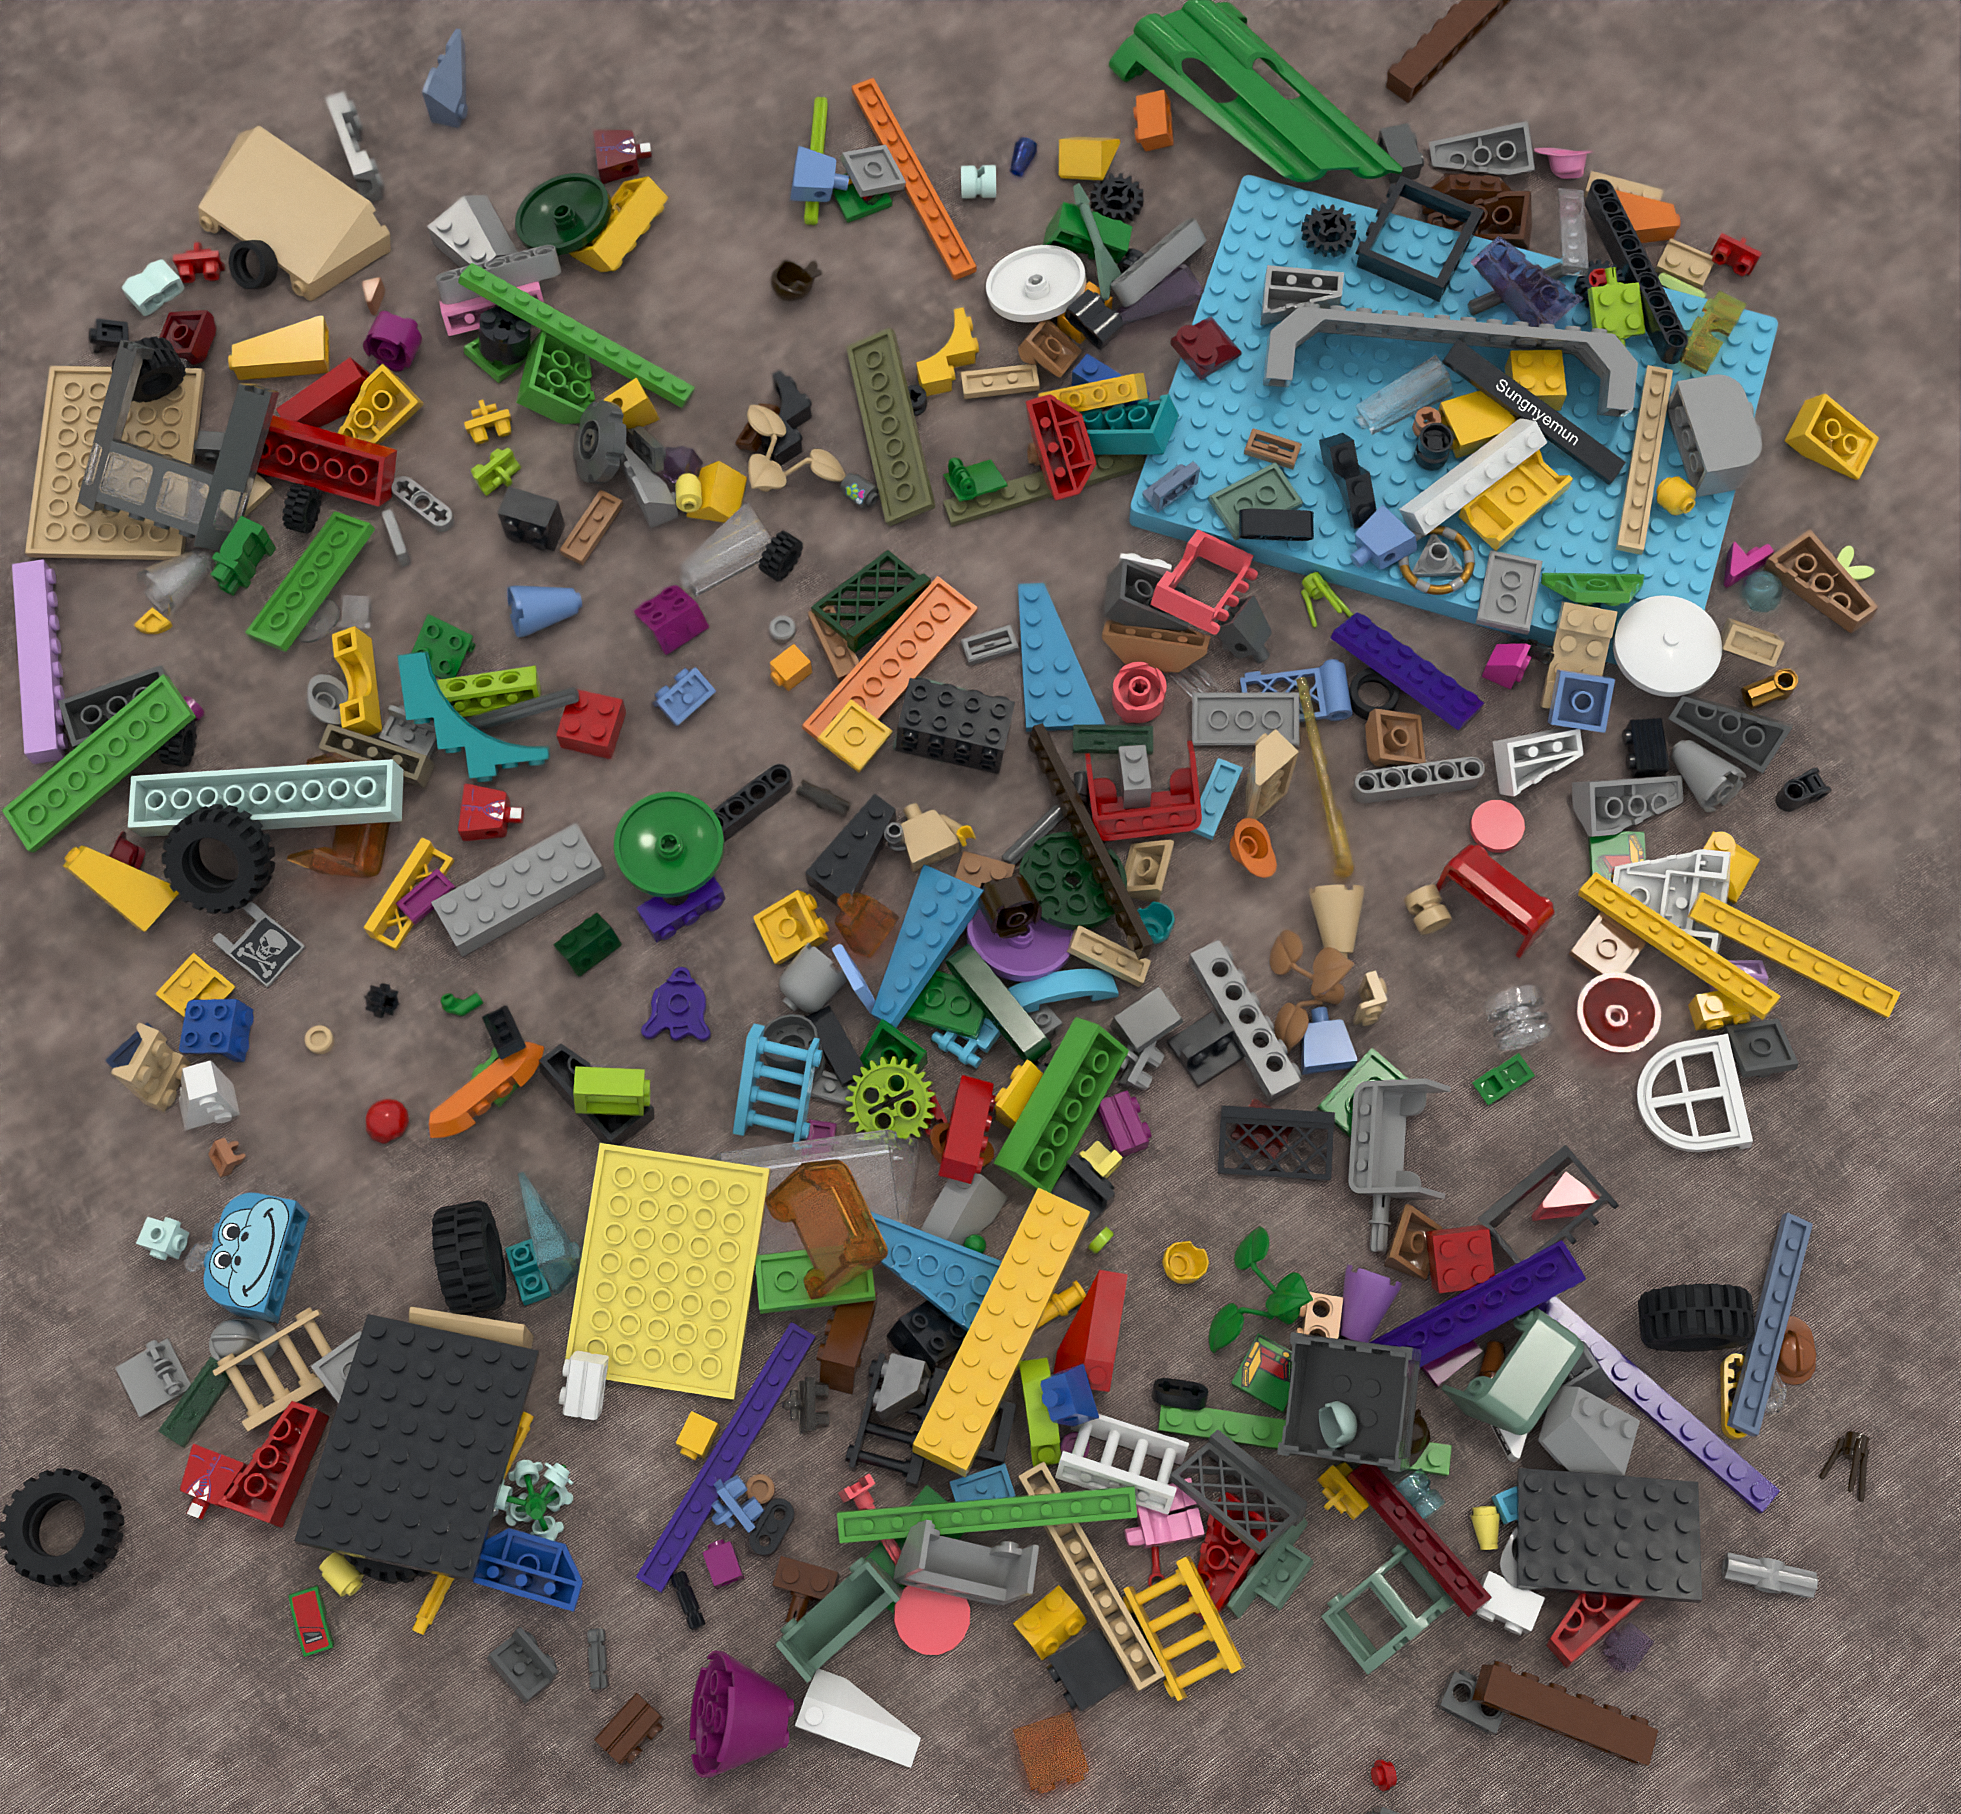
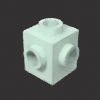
M147 1217L136 1244L149 1250L150 1256L166 1261L167 1256L179 1259L181 1252L187 1245L189 1232L180 1228L181 1222L165 1217L164 1221Z

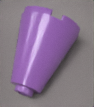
M1347 1264L1339 1335L1344 1336V1340L1368 1343L1400 1291L1402 1283L1396 1281L1395 1286L1390 1285V1278L1358 1268L1357 1273L1352 1272L1353 1266Z

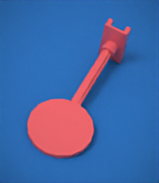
M870 1473L860 1478L851 1487L848 1486L838 1492L843 1503L853 1500L859 1510L875 1508L873 1505L875 1501L868 1491L876 1484ZM894 1539L880 1540L896 1566L901 1554ZM906 1585L900 1600L894 1606V1624L898 1636L910 1649L923 1655H940L954 1649L964 1639L970 1625V1607L967 1599Z

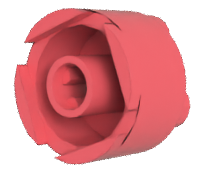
M1132 662L1121 668L1113 682L1112 705L1124 722L1146 723L1161 714L1167 687L1164 675L1159 669H1155L1145 662Z

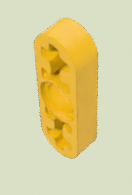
M1737 1353L1727 1356L1720 1365L1721 1428L1724 1435L1732 1440H1739L1748 1435L1741 1431L1735 1433L1734 1428L1727 1426L1730 1415L1729 1410H1731L1733 1404L1728 1398V1392L1730 1389L1737 1388V1381H1739L1741 1370L1737 1372L1736 1382L1729 1384L1728 1381L1734 1379V1370L1729 1369L1728 1365L1736 1361V1365L1742 1367L1745 1358Z

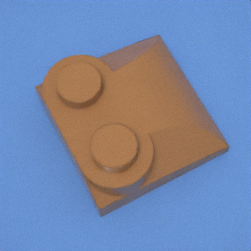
M1049 319L1040 321L1018 347L1022 361L1031 365L1038 363L1048 372L1059 378L1082 352Z
M1374 709L1369 713L1368 721L1365 725L1367 752L1370 761L1375 766L1386 767L1389 764L1412 765L1426 763L1421 715Z

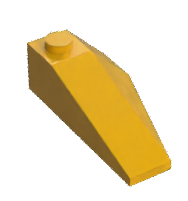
M381 364L363 382L360 388L361 391L350 407V412L338 433L379 445L409 420L424 403L389 368Z

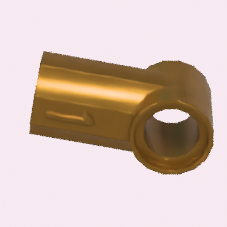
M1783 668L1778 670L1773 676L1744 686L1741 692L1746 707L1752 710L1775 700H1786L1797 686L1798 676L1793 670ZM1778 681L1785 682L1788 687L1780 686Z

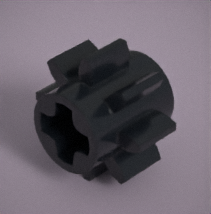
M381 983L380 987L371 985V990L364 996L367 1004L365 1010L374 1012V1016L378 1018H383L384 1013L393 1016V1011L400 1005L396 996L399 992L390 989L389 984Z

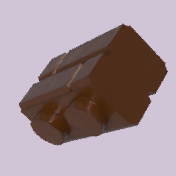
M636 1692L594 1740L618 1764L623 1766L628 1762L631 1765L643 1752L640 1746L646 1739L654 1740L664 1727L661 1723L665 1718Z

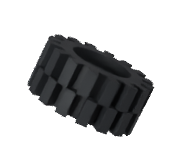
M295 483L294 486L290 487V492L288 491L287 493L288 498L284 501L286 505L282 512L284 513L282 516L283 525L286 529L308 534L312 532V528L314 529L315 521H318L317 515L320 513L319 506L321 505V500L319 499L321 494L317 488Z
M784 530L781 533L778 532L776 538L773 537L771 543L767 544L766 551H763V557L759 560V570L777 582L779 580L782 581L784 577L788 576V572L794 569V564L798 563L797 559L801 557L803 542Z
M194 721L188 723L158 749L159 759L162 763L185 767L188 766V762L192 761L191 756H194L195 753L193 749L194 747L196 748L197 744L195 743L197 728L194 726Z

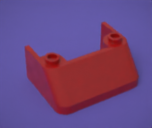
M1187 741L1189 767L1175 770L1170 776V791L1151 793L1150 807L1123 809L1122 796L1117 797L1115 784L1107 778L1093 779L1090 753L1085 754L1092 819L1101 840L1113 841L1188 832L1199 827L1202 821L1195 750L1192 741Z
M1468 845L1454 856L1444 867L1436 885L1440 892L1452 879L1522 934L1525 939L1515 955L1519 959L1547 928L1555 914L1553 903L1548 898L1539 896L1489 857L1487 851L1480 845Z

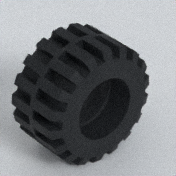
M157 336L135 341V343L155 350L152 359H143L132 401L146 403L158 400L179 387L178 385L184 380L183 377L186 375V372L171 342L166 340V338H158ZM116 358L112 361V365H113V366L111 367V370H112V371H113V367H114V363H115Z

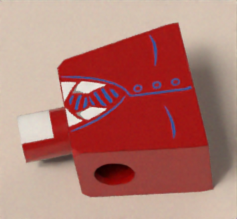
M464 784L458 832L463 841L502 838L507 835L508 823H523L524 808L510 807V799L506 792Z
M193 1443L180 1486L181 1492L193 1497L186 1514L203 1520L210 1504L224 1509L225 1507L219 1505L218 1502L223 1495L228 1494L235 1484L233 1481L240 1472H244L248 1465Z

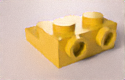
M796 890L753 916L774 964L780 965L799 954L807 943H810L812 947H818L828 941L826 932L829 931L828 925L822 917H817L815 909L818 908V905L811 894L807 895L800 890Z

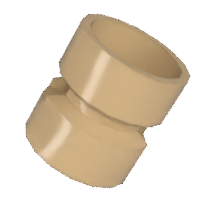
M1435 884L1421 887L1407 895L1403 900L1409 913L1416 916L1413 921L1421 935L1433 933L1452 921L1446 905L1440 904L1442 897Z

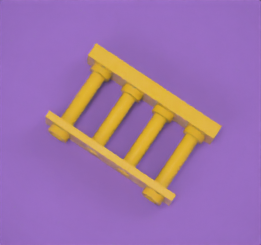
M1186 1556L1176 1561L1178 1569L1175 1570V1574L1139 1593H1136L1133 1586L1123 1589L1126 1594L1123 1597L1124 1604L1130 1614L1135 1613L1166 1676V1680L1163 1681L1170 1697L1175 1696L1177 1701L1187 1698L1183 1688L1222 1668L1224 1670L1229 1669L1231 1674L1245 1668L1191 1556ZM1181 1584L1183 1587L1188 1586L1192 1594L1188 1602L1150 1621L1142 1604ZM1194 1612L1202 1614L1206 1622L1202 1630L1165 1649L1163 1648L1156 1634L1157 1631ZM1207 1640L1210 1642L1215 1640L1220 1652L1216 1653L1217 1657L1177 1677L1170 1662L1171 1659Z

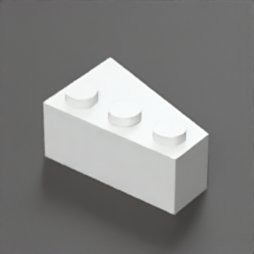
M1561 727L1493 741L1499 793L1516 796L1521 793V790L1531 784L1538 783L1542 780L1541 778L1549 773L1558 771L1583 756L1580 729Z
M211 1060L182 1068V1087H180L181 1096L179 1097V1104L185 1130L213 1122L225 1123L232 1120V1117L240 1115L233 1083Z

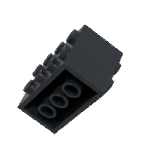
M909 678L897 728L895 751L999 774L1015 702L1010 701L1005 696L992 697L984 695L978 690L966 691L958 689L952 684L940 685L931 683L930 680L925 678Z

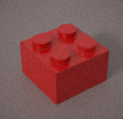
M576 689L579 692L580 700L565 706L556 733L560 748L612 760L626 716L623 699Z
M1473 1225L1425 1232L1431 1285L1438 1293L1468 1290L1495 1276L1490 1230L1487 1227Z

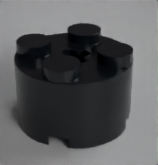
M500 306L484 311L480 315L479 350L482 355L494 362V359L502 361L503 365H512L524 360L530 347L531 324Z

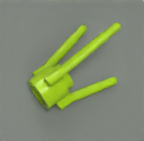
M1319 572L1311 573L1302 580L1301 583L1304 590L1301 591V594L1305 599L1309 618L1314 628L1317 627L1311 597L1318 600L1325 596L1337 613H1342L1343 610L1349 618L1353 616V613L1335 594L1328 583L1324 581Z

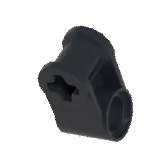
M1816 767L1786 782L1777 793L1775 801L1781 810L1791 812L1824 798L1832 789L1830 786L1826 787L1819 776L1820 770ZM1788 793L1793 794L1795 798L1790 797Z

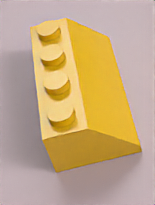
M649 176L624 181L611 198V214L604 229L590 243L569 254L601 273L616 271L622 265V258L625 254L631 252L637 245L636 240L638 237L648 231L651 226L649 224L651 220L664 210L663 205L668 197Z

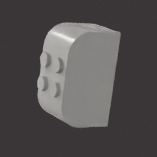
M1720 374L1677 381L1668 400L1666 413L1689 484L1696 490V497L1733 491L1739 488L1745 482L1762 449L1761 428L1755 423L1753 417L1754 408L1752 403L1748 402L1743 387L1735 379Z

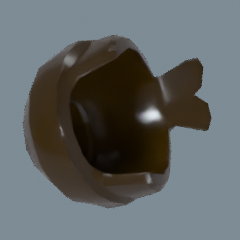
M783 260L778 268L773 271L770 279L775 295L787 302L797 301L806 297L812 289L814 278L823 274L820 269H817V262L813 260L804 269L792 261Z

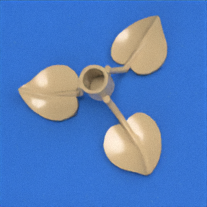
M759 405L748 406L747 418L750 425L758 433L771 437V443L766 456L753 454L749 459L748 472L752 489L759 488L765 492H769L771 489H781L786 485V476L805 464H811V470L823 479L835 482L843 481L846 475L841 464L832 454L822 449H813L810 452V458H805L783 472L777 462L770 461V457L776 444L777 436L783 437L786 434L784 422L775 412Z

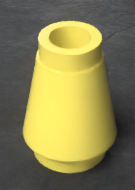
M1496 1506L1473 1507V1515H1470L1478 1543L1480 1544V1550L1498 1549L1500 1513H1497Z

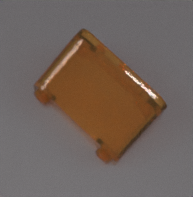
M832 1159L802 1163L765 1198V1203L774 1219L785 1223L793 1222L814 1266V1270L809 1271L804 1277V1285L811 1300L825 1297L878 1265L888 1255L887 1245L850 1169L840 1160Z

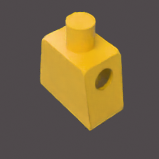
M637 378L603 400L616 403L621 408L623 424H626L628 429L636 428V426L644 427L660 420L651 400Z

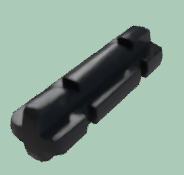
M684 1571L675 1573L671 1576V1581L674 1588L678 1590L676 1594L684 1615L688 1616L686 1620L691 1630L699 1629L705 1625V1620L702 1613L698 1611L700 1607L692 1587L688 1585L690 1583L688 1576Z

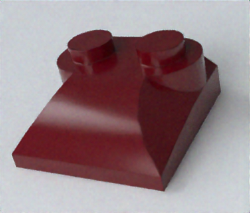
M208 310L169 312L159 338L163 337L169 340L180 359H185L193 365L201 363L207 358L213 338L216 335L217 326L214 322V316Z
M1212 316L1195 325L1182 326L1178 330L1177 335L1171 338L1170 345L1200 381L1242 355L1241 350Z

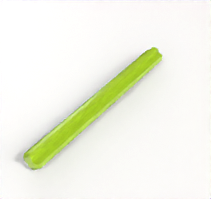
M818 96L814 100L810 150L824 154L828 100L826 97ZM806 201L805 224L816 225L818 223L819 202Z

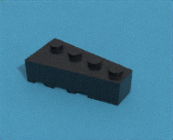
M874 794L805 872L807 884L847 915L850 914L869 872L872 871L875 865V860L880 850L883 849L887 841L884 837L886 827L890 823L897 821L896 809L877 794Z

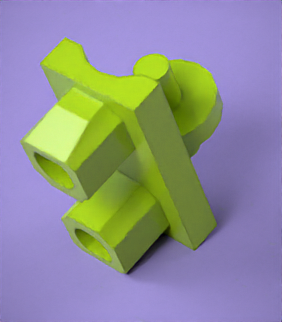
M508 447L505 450L497 448L491 453V461L485 466L477 464L471 469L473 478L481 492L486 496L502 483L507 487L511 486L513 482L510 477L521 469L520 464L514 457L513 451Z

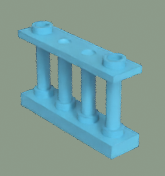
M754 1023L746 1039L733 1134L744 1136L748 1126L753 1127L755 1124L793 1133L794 1141L792 1148L798 1149L802 1139L807 1140L811 1123L806 1121L815 1067H819L822 1058V1050H818L820 1039L814 1037L808 1050L767 1041V1037H763L765 1026ZM768 1052L806 1061L805 1072L800 1074L766 1066L764 1062L760 1061V1055ZM763 1076L801 1085V1097L799 1099L761 1090L760 1086H756L757 1078L760 1079ZM758 1100L798 1110L797 1122L757 1114L756 1110H752L753 1102L756 1103Z

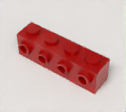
M961 1075L955 1094L938 1176L971 1184L974 1174H980L984 1158L979 1157L980 1152H985L988 1137L984 1136V1132H989L993 1117L988 1115V1111L993 1112L995 1106L994 1100L996 1096L992 1095L994 1083Z

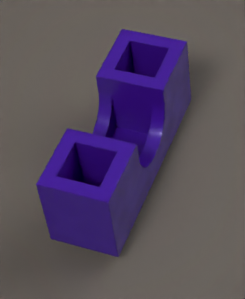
M713 876L701 888L689 893L687 900L680 905H670L662 897L655 896L636 909L640 919L657 943L661 939L667 940L674 936L676 930L682 926L694 924L700 918V915L708 910L712 912L718 909L726 899L723 889Z

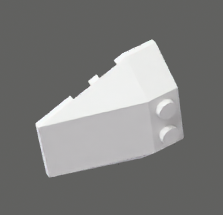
M1700 849L1690 853L1675 854L1665 858L1615 866L1613 884L1718 953L1722 935L1687 916L1700 892H1704L1727 904L1730 882V852Z

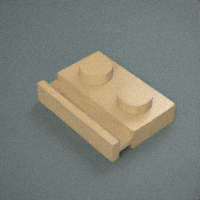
M1670 238L1655 268V272H1664L1701 290L1714 264L1712 262L1713 256Z

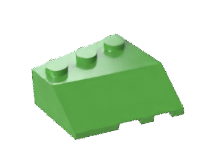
M541 330L530 344L516 403L560 424L580 423V418L585 409L595 401L594 391H591L590 385L592 373L589 356Z

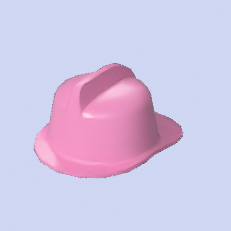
M1559 148L1534 149L1537 153L1548 155L1552 172L1563 179L1582 177L1587 153L1593 152L1592 150L1573 151Z

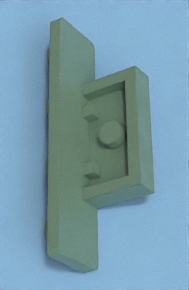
M1304 1517L1296 1527L1292 1525L1264 1550V1555L1257 1564L1251 1566L1247 1573V1578L1240 1588L1232 1592L1227 1607L1234 1616L1240 1619L1256 1596L1280 1611L1310 1570L1314 1561L1293 1547L1308 1525Z

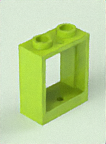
M575 1066L573 1091L575 1113L644 1116V1106L650 1107V1080L645 1079V1069Z

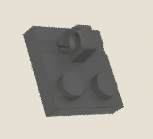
M1779 1018L1725 1027L1723 1033L1728 1034L1733 1056L1743 1078L1751 1076L1763 1078L1769 1077L1771 1073L1796 1070L1799 1063Z

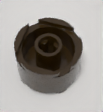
M1015 874L1012 877L999 881L991 880L984 885V892L980 896L978 905L994 935L996 933L1000 938L1019 936L1028 931L1026 926L1032 921L1036 924L1041 918L1042 907L1028 881L1022 874Z

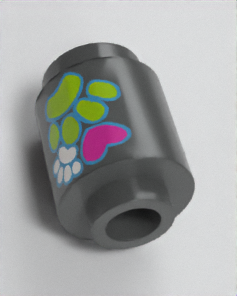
M849 473L841 482L840 490L843 492V495L862 509L871 508L878 501V487L859 474Z

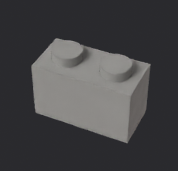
M1146 745L1121 746L1118 752V770L1123 809L1150 807L1151 782Z

